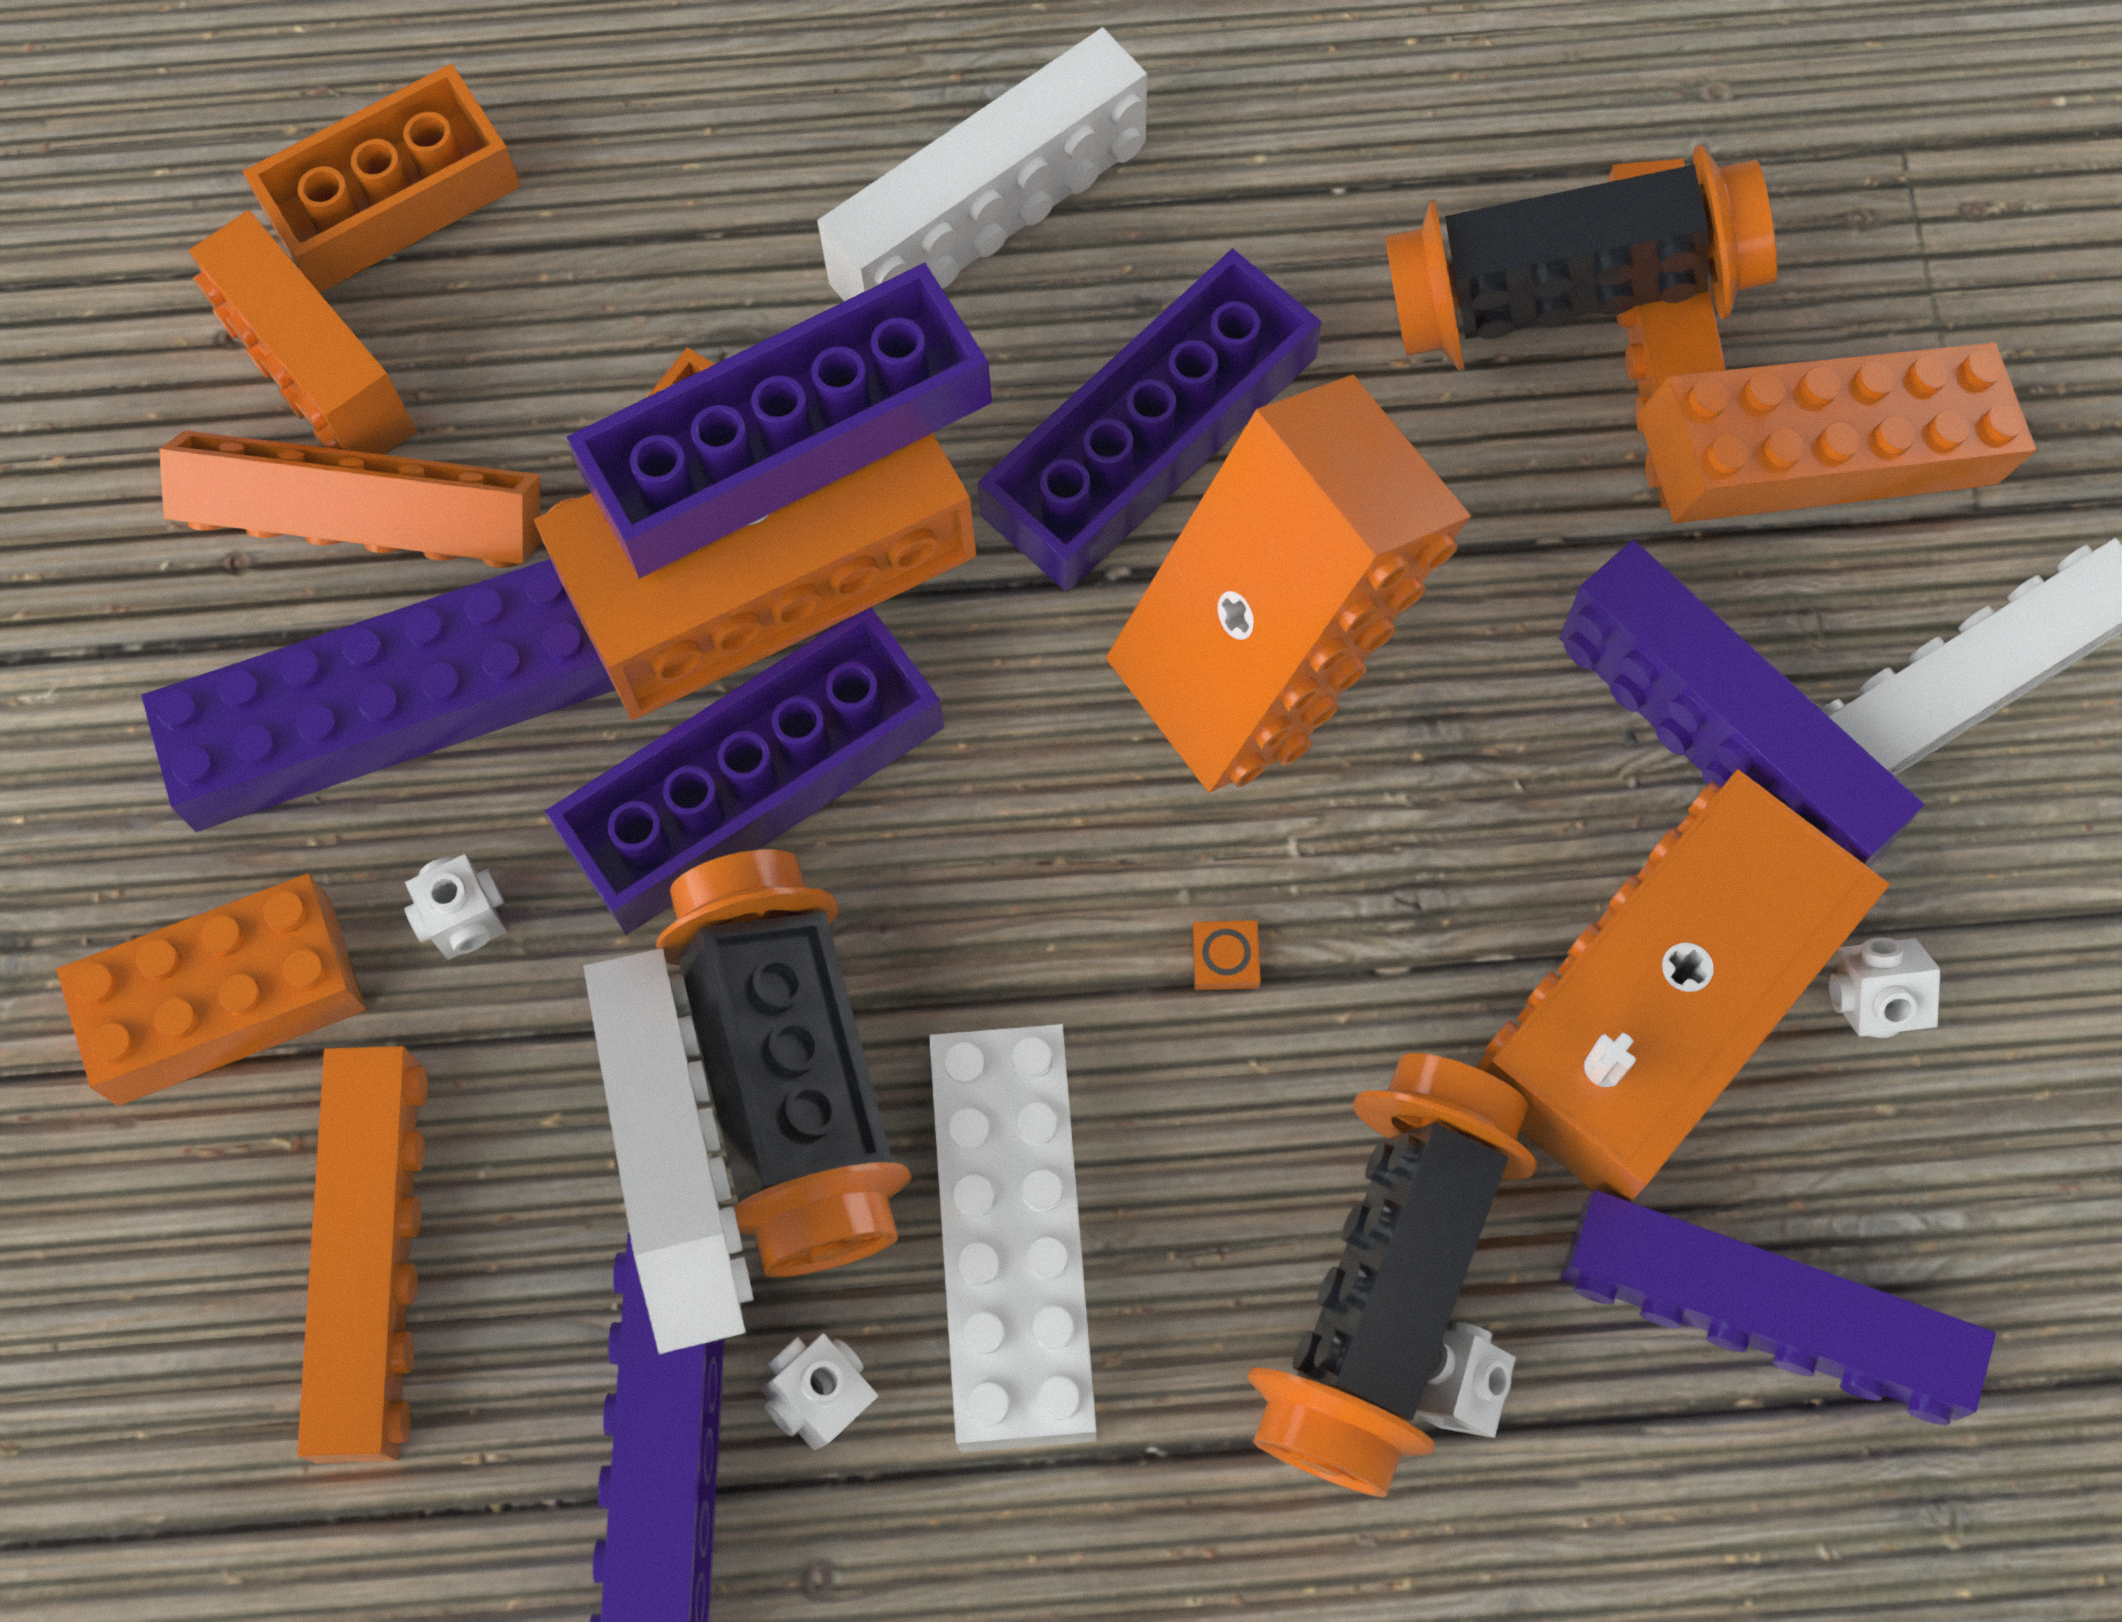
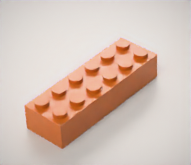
M1996 342L1672 375L1666 378L1637 413L1674 524L1994 486L2004 480L2037 450Z

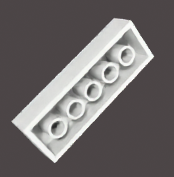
M1103 27L818 219L829 285L843 301H846L925 262L941 288H945L955 280L960 270L979 257L985 258L993 255L1003 246L1008 237L1026 225L1032 226L1039 223L1057 203L1072 193L1079 194L1084 192L1095 182L1099 174L1117 162L1123 163L1132 159L1140 151L1143 144L1146 143L1148 74Z
M663 948L584 965L633 1253L658 1352L662 1354L744 1334L746 1332L740 1303L754 1299L745 1258L730 1260L729 1254L743 1251L734 1207L730 1206L719 1209L718 1205L719 1201L732 1198L723 1157L719 1156L708 1159L707 1153L721 1150L712 1107L698 1110L699 1106L711 1103L702 1061L700 1060L692 1016L678 1018L677 1015L690 1011L682 972L668 974Z
M1063 1024L929 1035L956 1445L960 1453L1097 1442Z

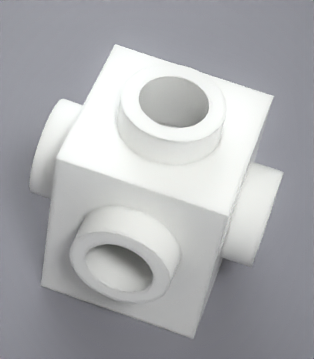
M465 854L457 858L443 857L434 860L420 870L419 876L405 882L414 902L404 908L412 929L421 943L431 939L447 960L460 954L475 951L484 946L489 940L507 932L495 908L504 904L505 901L493 875L488 868L478 873Z
M1873 938L1865 941L1862 945L1839 947L1838 971L1835 974H1831L1829 979V994L1832 1006L1837 1013H1843L1859 1037L1887 1038L1901 1031L1937 1027L1940 968L1916 938L1903 940Z
M1452 1322L1450 1331H1445L1415 1415L1442 1429L1495 1438L1504 1401L1510 1390L1511 1374L1516 1357L1491 1344L1492 1333L1467 1323Z
M824 1333L811 1341L807 1346L799 1337H796L767 1364L775 1375L760 1388L769 1399L765 1404V1409L771 1419L790 1436L798 1432L814 1451L829 1444L879 1396L859 1374L864 1368L853 1350L839 1339L831 1342ZM810 1381L816 1385L818 1393L812 1389Z

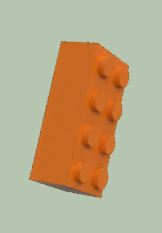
M452 63L242 171L263 212L296 266L319 293L521 187L506 145Z
M247 210L188 250L201 273L193 277V280L214 307L212 311L233 339L237 337L241 339L247 347L245 349L246 353L266 379L272 377L279 385L281 396L299 419L305 417L314 428L312 430L313 434L322 447L385 455L417 432L387 372L250 210Z
M309 873L56 968L89 1086L117 1106L367 1011L330 896Z

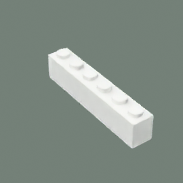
M2114 538L2095 551L2088 545L2080 547L2056 567L2059 571L2058 574L2045 582L2039 575L2030 578L2008 596L2007 599L2011 603L1997 612L1990 606L1982 608L1959 626L1960 635L1947 643L1940 636L1932 639L1910 656L1909 661L1912 663L1910 666L1897 674L1891 668H1886L1860 687L1859 692L1862 695L1847 705H1844L1840 699H1837L1824 706L1821 710L1895 777L2122 634V545Z

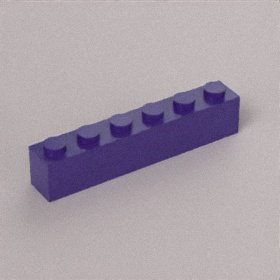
M1595 1189L1582 1204L1560 1275L1561 1279L1575 1283L1574 1291L1586 1299L1611 1305L1614 1304L1615 1298L1642 1307L1640 1316L1655 1324L1669 1328H1680L1682 1322L1708 1331L1706 1339L1714 1345L1736 1352H1747L1748 1346L1774 1355L1773 1364L1783 1370L1802 1376H1814L1815 1370L1841 1379L1840 1388L1847 1393L1874 1401L1882 1400L1883 1395L1909 1404L1907 1412L1910 1415L1939 1425H1949L1951 1419L1956 1421L1977 1412L1997 1333Z

